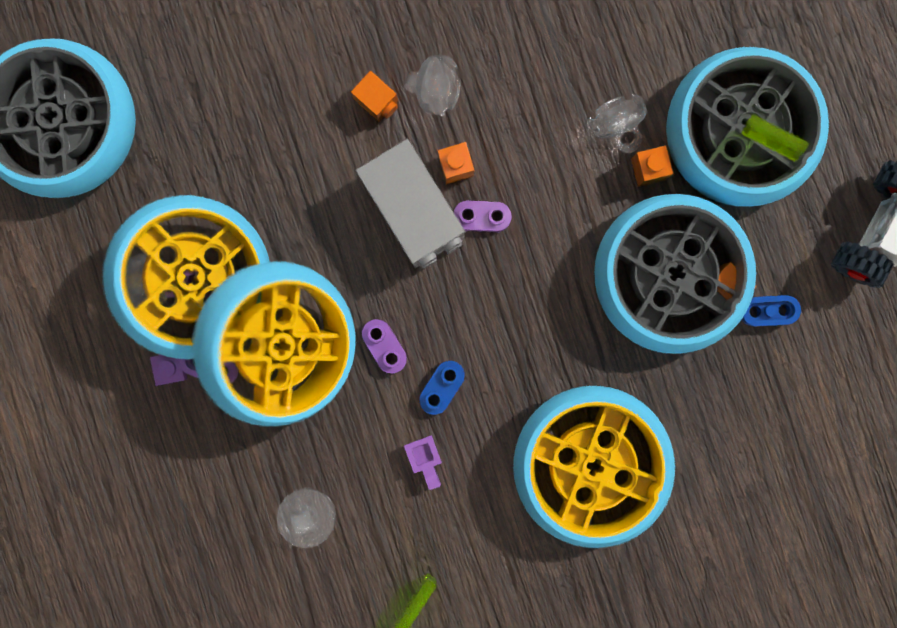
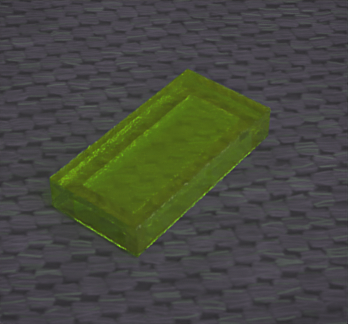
M752 114L742 131V135L793 161L799 159L809 142Z
M427 573L397 619L395 628L411 627L436 588L437 581L435 577Z

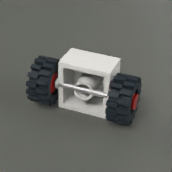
M893 160L884 162L873 183V188L877 189L879 194H884L885 198L890 199L881 201L860 243L842 242L831 263V267L838 273H842L844 277H849L852 281H858L862 285L867 284L873 288L883 287L892 268L897 266V161L895 163Z

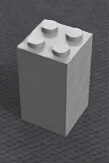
M408 139L356 170L415 268L421 266L422 269H425L437 261L436 255L443 251L449 254L462 246V240L465 237L463 227Z

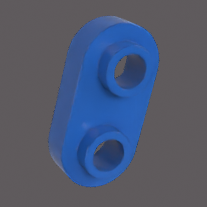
M788 295L753 297L741 320L746 325L753 327L789 325L799 319L801 306L797 299ZM781 305L785 306L786 308V314L784 316L780 315L779 313V307ZM751 307L757 309L756 317L750 315L749 310Z
M445 361L434 372L420 395V405L426 413L431 415L442 413L455 396L465 377L464 370L459 363ZM447 370H453L456 373V377L454 380L448 381L445 379L444 373ZM433 394L440 398L439 404L435 406L431 405L428 401L429 397Z

